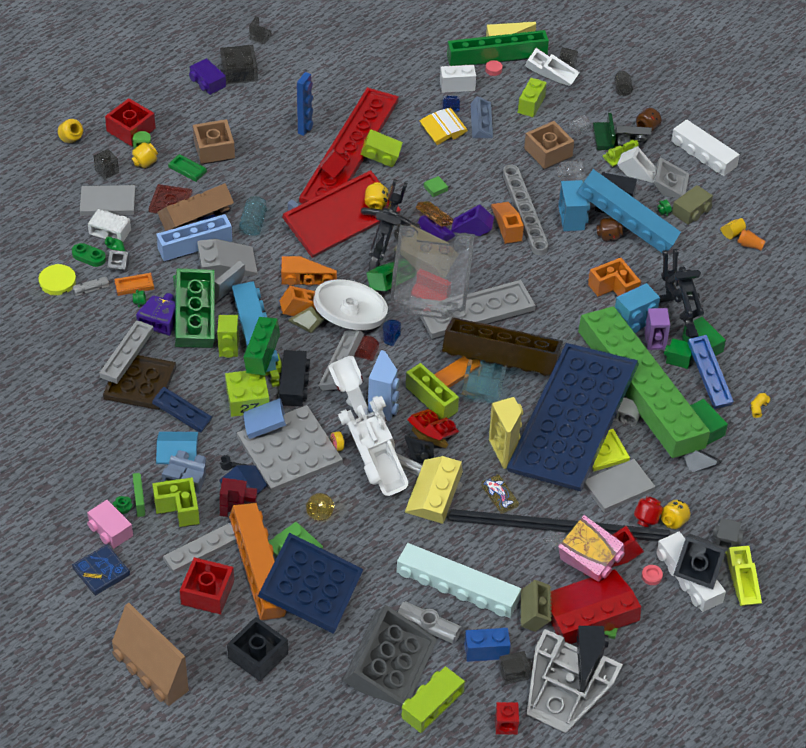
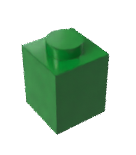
M672 338L671 344L666 345L664 356H667L666 364L688 369L692 358L688 343Z

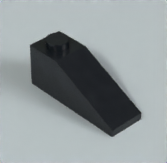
M578 626L577 655L580 692L586 690L604 655V649L608 648L609 637L605 635L604 626Z

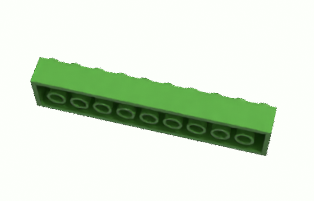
M613 306L581 315L578 332L591 349L638 360V368L625 395L628 399L634 401L640 416L669 455L675 458L695 452L696 450L705 449L710 435L709 429L617 309Z

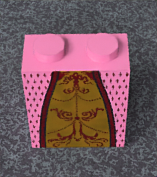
M585 515L558 546L561 560L598 582L602 577L606 578L612 571L611 566L615 561L618 563L625 554L623 552L624 544Z

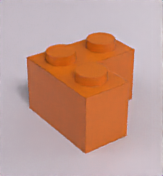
M618 258L590 269L588 285L597 297L611 291L620 296L639 287L641 281L622 258Z

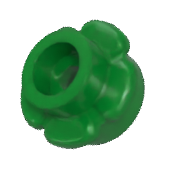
M667 199L659 201V205H657L658 211L661 215L665 214L668 216L672 212L670 203Z
M137 289L136 293H133V303L138 304V307L146 303L144 290L139 291Z
M127 496L117 497L112 504L121 514L128 513L133 506L131 498Z

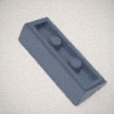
M476 96L470 104L472 138H493L491 102Z

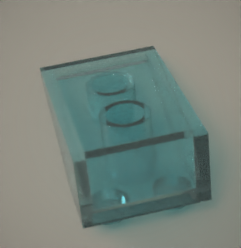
M469 359L461 395H466V397L471 399L482 398L488 402L500 401L507 367L498 363L488 364L481 360L480 366L471 371L473 360Z

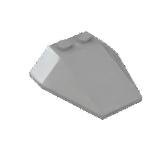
M544 629L535 647L527 715L567 733L614 685L623 664L603 656L586 690L580 692L577 647L565 642L564 637Z

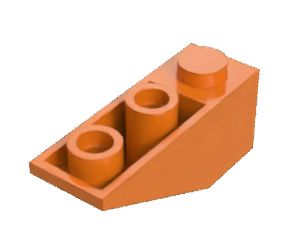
M509 202L491 204L504 243L522 241L524 225L516 209Z
M282 256V284L320 285L326 281L337 280V271L300 256Z

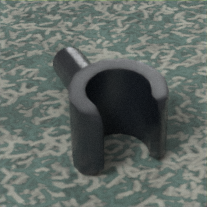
M227 455L221 457L223 463H220V466L225 471L237 465H248L231 462L230 457Z

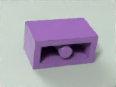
M667 308L648 309L644 332L647 350H665L670 329Z

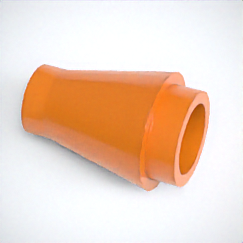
M743 229L737 243L744 247L762 250L765 240L750 230L746 231Z

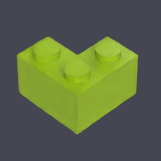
M193 477L152 483L156 514L177 511L179 527L200 524Z

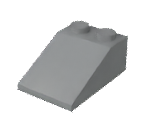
M219 239L197 241L201 269L215 270L214 280L218 279L239 261L245 264L244 277L258 275L253 247Z

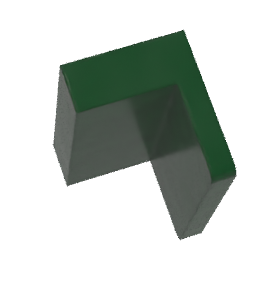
M608 113L607 122H593L596 150L614 148L616 134L612 113Z

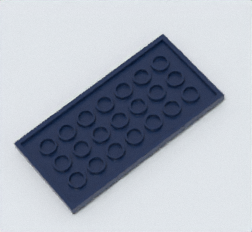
M566 343L507 466L508 472L581 492L638 368V360Z

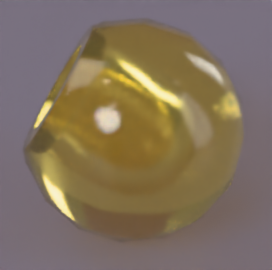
M315 493L308 499L306 510L308 515L314 520L323 521L332 516L334 503L327 494Z

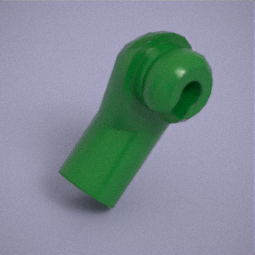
M112 237L105 239L104 243L107 245V248L125 251L124 243L121 240Z

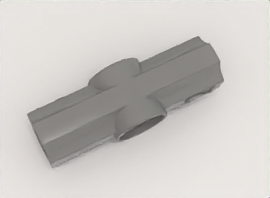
M405 601L401 604L398 611L399 614L431 635L452 644L456 643L462 627L439 617V614L434 609L424 610Z

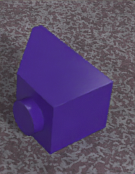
M479 204L455 217L451 231L481 236L492 230L494 216Z

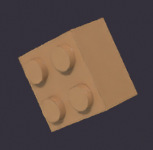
M227 119L193 125L194 143L201 164L235 158L234 140Z
M555 121L531 130L525 135L524 149L544 169L573 156L574 140Z

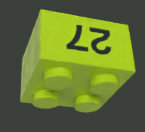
M246 371L225 373L231 417L242 416L247 410L269 403L265 375L248 374Z

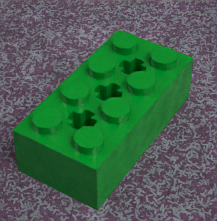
M176 269L175 347L213 348L215 270Z

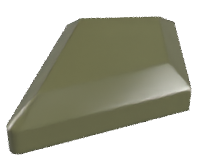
M309 307L291 317L288 321L313 333L324 321V318L313 307Z

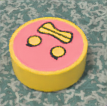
M340 431L332 432V444L337 451H342L344 449L342 433Z

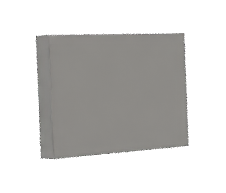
M135 185L82 186L80 216H93L97 209L109 211L116 215H134Z
M635 459L592 476L584 484V487L604 513L655 491V485Z

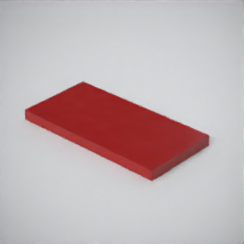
M370 170L283 213L282 218L313 258L379 224L380 221L375 216L364 215L361 213V209L363 207L369 208L365 204L366 188L373 183H380V181ZM389 199L387 205L384 208L388 209L390 203ZM398 207L396 212L399 214L401 209Z

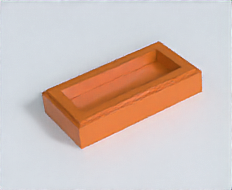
M151 273L114 279L118 296L136 293L137 289L139 291L154 290Z

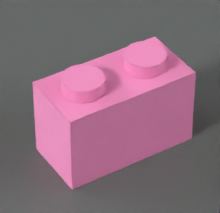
M108 500L87 512L89 528L93 532L96 531L100 535L102 542L109 544L113 549L133 536L132 524Z

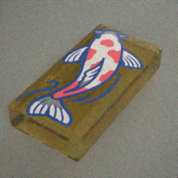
M499 474L481 482L482 488L500 514L519 506V502Z

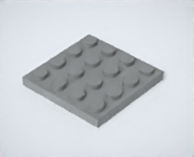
M307 405L284 415L286 426L251 439H249L246 429L237 432V438L253 464L256 465L271 493L343 464V459Z

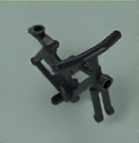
M393 180L388 197L390 201L388 209L384 208L382 210L366 207L361 209L362 214L375 216L380 221L369 253L372 259L369 261L368 271L380 265L379 260H383L394 225L399 226L402 224L409 227L412 224L418 227L417 224L398 215V212H396L398 204L402 203L408 184L404 182L401 194L394 193L397 180ZM379 234H382L379 242L377 243Z
M677 248L673 249L672 270H668V251L663 250V273L661 277L665 281L666 294L659 295V303L673 300L677 303L683 301L685 310L680 314V319L684 321L687 328L685 334L689 338L698 337L693 318L704 315V310L701 307L699 301L700 294L696 291L693 279L699 278L701 272L699 270H686L684 266L680 267L679 271H677L679 256ZM689 300H694L697 309L692 311Z

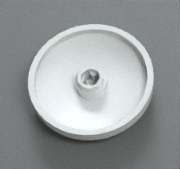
M330 280L320 284L315 291L313 299L316 310L325 319L338 326L353 330H369L380 326L385 321L388 312L387 303L378 292L364 284L350 280Z

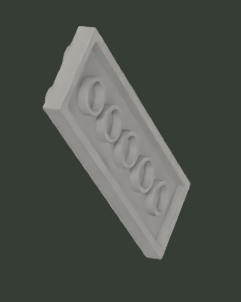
M518 280L418 307V314L431 339L445 335V330L452 317L487 324L535 311L536 305L522 281Z

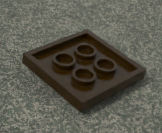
M137 355L117 384L108 381L103 393V399L160 410L152 401L163 387L168 389L176 369V362Z

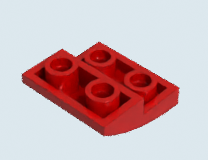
M430 409L412 414L407 419L420 432L437 440H443L459 433L452 420L447 417L439 420L438 415Z

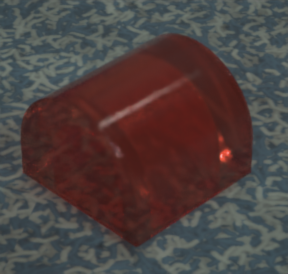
M363 336L355 352V357L373 361L379 349L377 339L372 336Z

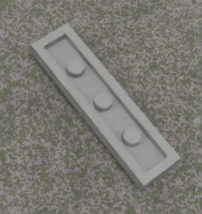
M136 320L99 372L100 378L117 384L153 333V326Z
M361 330L344 332L329 365L345 357L354 356L364 335ZM328 367L318 385L322 391L337 389Z
M231 522L164 555L163 560L172 573L176 574L189 567L194 557L205 559L237 543Z

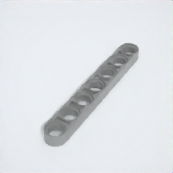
M506 165L503 169V178L515 209L521 217L524 225L523 230L530 248L535 255H545L548 251V242L519 168L515 165ZM507 172H514L515 174L509 175ZM516 183V184H519L520 186H519V187H514V186H512V184ZM516 196H523V197H525V198H524V199H518V198H516ZM528 208L529 211H522L521 209ZM527 220H532V221H534V223H533V224H528V223H526V221H527ZM531 233H538L539 236H532ZM541 245V246H543L544 248H543V249H537L535 246Z

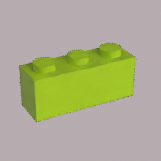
M422 363L406 372L405 387L430 410L434 411L440 419L450 418L458 412L459 397Z
M446 666L440 672L436 671L426 685H421L411 699L405 700L401 707L402 719L422 733L464 693L465 681Z

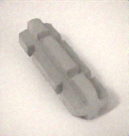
M101 277L98 281L94 279L84 282L82 285H74V295L79 296L83 295V292L86 294L100 290V287L102 289L109 287L108 278Z

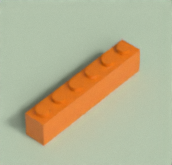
M257 503L233 505L229 518L260 620L284 617L286 610L258 597L275 562L273 546L268 542V530L263 525L262 512L259 511Z

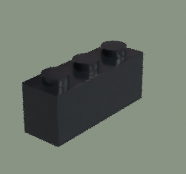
M284 350L279 398L283 406L303 407V400H307L308 388H305V385H309V373H306V370H310V359H307V351Z

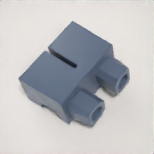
M179 450L175 456L171 455L169 465L162 473L163 482L193 477L195 493L199 494L206 477V457L197 455L194 461L188 460V453Z

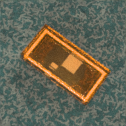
M431 202L417 203L416 208L438 225L448 226L453 223L452 217Z

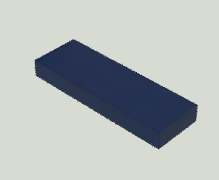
M165 387L160 390L152 401L154 405L200 433L203 432L212 420V416Z

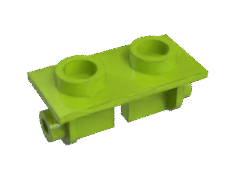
M630 140V142L623 144V147L620 145L609 149L602 157L612 167L616 166L622 153L639 146L638 141Z

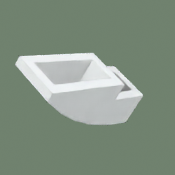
M537 48L525 64L532 71L568 86L572 85L580 73L551 54L549 57Z

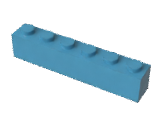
M594 169L585 178L577 191L581 196L661 253L663 250L669 251L681 231Z
M254 281L232 286L246 346L249 344L258 318L267 317L266 312L262 313V311H265L263 300H259L261 299L260 290L255 288ZM274 350L267 372L277 370L275 363L279 361L277 350Z

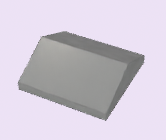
M660 157L658 159L654 184L663 196L680 198L686 193L689 173Z

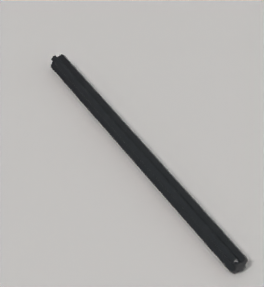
M450 509L448 516L450 521L561 532H571L579 522ZM596 523L611 535L625 527V525ZM627 526L636 539L659 541L671 535L670 530Z

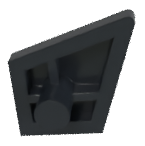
M407 435L404 436L413 461L424 463V460L434 458L433 442Z

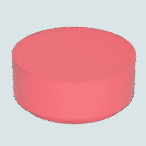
M495 60L487 62L486 73L491 76L500 75L502 73V64Z
M656 565L644 567L642 579L646 584L657 585L662 581L663 572L661 568Z

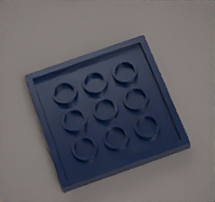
M289 533L258 597L334 634L363 569Z

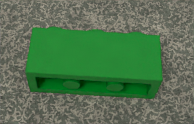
M258 318L244 354L246 373L266 375L280 337L278 318Z

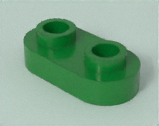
M78 243L72 247V256L78 261L94 267L102 266L106 262L105 252L85 243Z

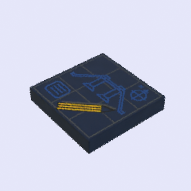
M107 544L72 564L73 570L95 596L130 576L128 568Z

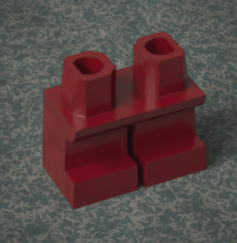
M223 478L220 489V516L228 517V513L231 512L233 505L257 503V488L247 487V481Z

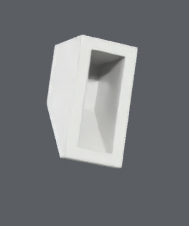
M638 146L622 153L617 165L627 176L654 182L657 168Z

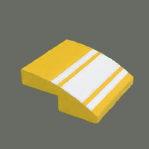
M451 108L437 111L420 120L421 125L436 145L441 144L450 137L454 140L468 131Z

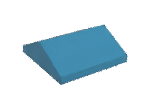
M159 432L156 464H169L171 455L175 456L179 450L187 452L189 455L188 460L194 461L197 456L198 432Z

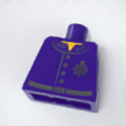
M166 293L163 298L155 295L151 296L137 312V321L152 325L155 332L170 336L175 324V297L170 293Z

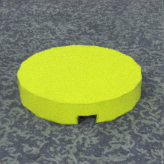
M55 264L42 270L39 275V284L47 294L62 295L63 292L67 291L68 293L73 289V286L76 284V275L69 266Z

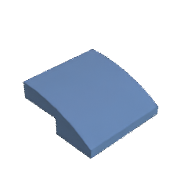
M280 398L244 412L245 428L249 439L286 426L285 413Z

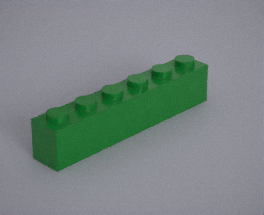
M545 30L451 40L447 43V58L450 66L482 64L492 60L526 59L532 55L536 48L548 55L549 40Z

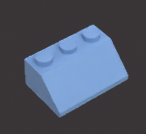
M383 350L380 351L369 376L368 412H373L369 403L373 400L372 398L382 396L386 407L383 408V413L386 420L390 421L392 416L397 414L399 404L396 402L399 397L397 389L400 379L397 378L396 367Z

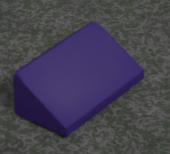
M421 216L417 223L418 228L446 242L456 236L440 221L435 222L428 216Z

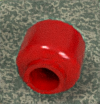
M650 496L641 498L634 511V516L638 519L637 523L644 527L658 524L663 513V507L660 505L661 501Z

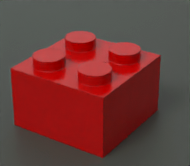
M130 98L105 116L107 132L130 146H133V136L139 131L150 133L156 129L154 113Z
M194 557L180 588L181 605L221 615L234 584V567Z

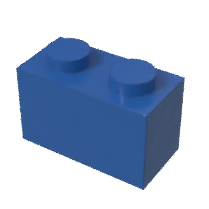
M508 628L465 631L464 644L467 662L509 659L510 639Z

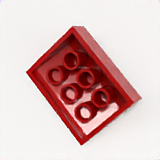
M615 569L606 578L602 577L599 582L590 577L550 592V604L552 605L550 606V611L552 612L550 614L552 616L550 617V622L556 634L564 637L565 642L569 644L577 642L578 626H604V631H611L614 628H620L640 621L641 605L633 590Z

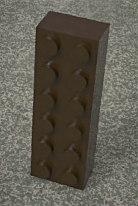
M452 317L445 330L442 352H447L451 356L461 355L470 360L479 359L484 360L488 364L498 363L507 368L516 367L521 368L525 372L535 371L541 375L550 376L561 355L563 340Z

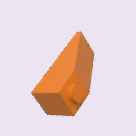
M289 286L279 300L282 313L295 316L309 307H313L316 310L313 303L315 291Z

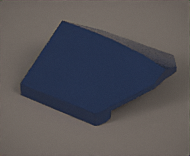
M237 465L219 480L221 484L223 478L247 481V487L257 488V494L267 487V483L256 465Z

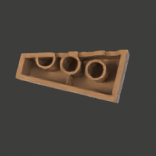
M226 183L202 194H197L187 200L184 199L169 205L157 213L165 231L182 227L184 224L198 222L197 219L204 217V220L214 216L213 212L219 210L220 213L230 209L229 205L234 202Z

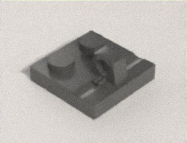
M616 126L615 138H617L618 145L621 146L629 142L630 139L645 142V140L650 138L652 128Z

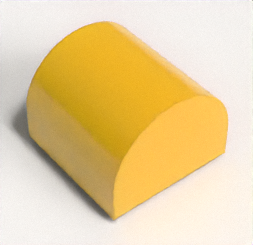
M739 218L725 224L720 230L725 237L732 239L741 234L743 229L746 230V224L743 218Z

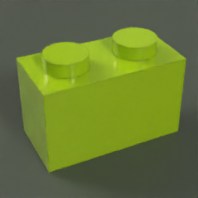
M530 78L519 97L518 113L534 118L545 98L547 82Z
M370 129L360 155L393 167L399 157L403 142Z
M219 315L217 331L219 357H238V315Z

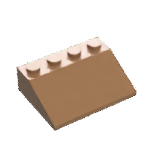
M130 603L126 604L112 640V654L117 661H123L126 664L127 670L132 675L136 674L140 678V682L146 689L150 688L154 692L159 702L164 701L170 706L189 691L185 656Z

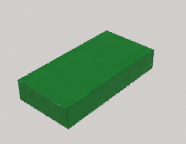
M180 154L168 163L170 169L195 182L207 173V168Z

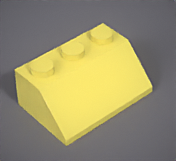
M514 397L494 402L491 408L489 441L503 469L507 468L521 438L520 428L522 427L521 415H523V409Z
M444 456L424 460L405 513L443 524L463 473L462 461Z

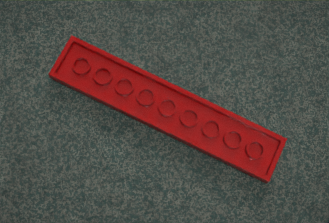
M367 87L323 158L324 160L334 148L347 159L348 163L335 178L323 170L319 164L299 197L300 203H305L352 180L365 156L360 154L370 129L380 133L399 102V96Z

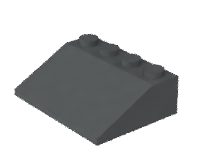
M385 605L374 613L343 681L361 693L402 707L405 700L411 699L437 638Z

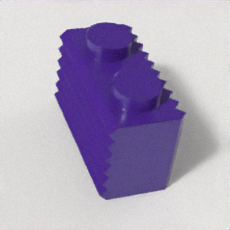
M207 58L189 66L190 79L193 82L196 81L201 90L206 91L209 95L226 87L225 74Z

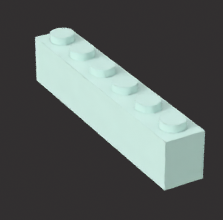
M407 543L397 560V573L401 576L417 580L422 585L437 588L442 593L454 595L461 601L474 603L481 609L491 610L498 616L511 618L520 601L521 588L410 543Z

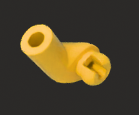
M759 393L751 402L753 418L762 417L761 406L767 405L770 402V397L766 393Z

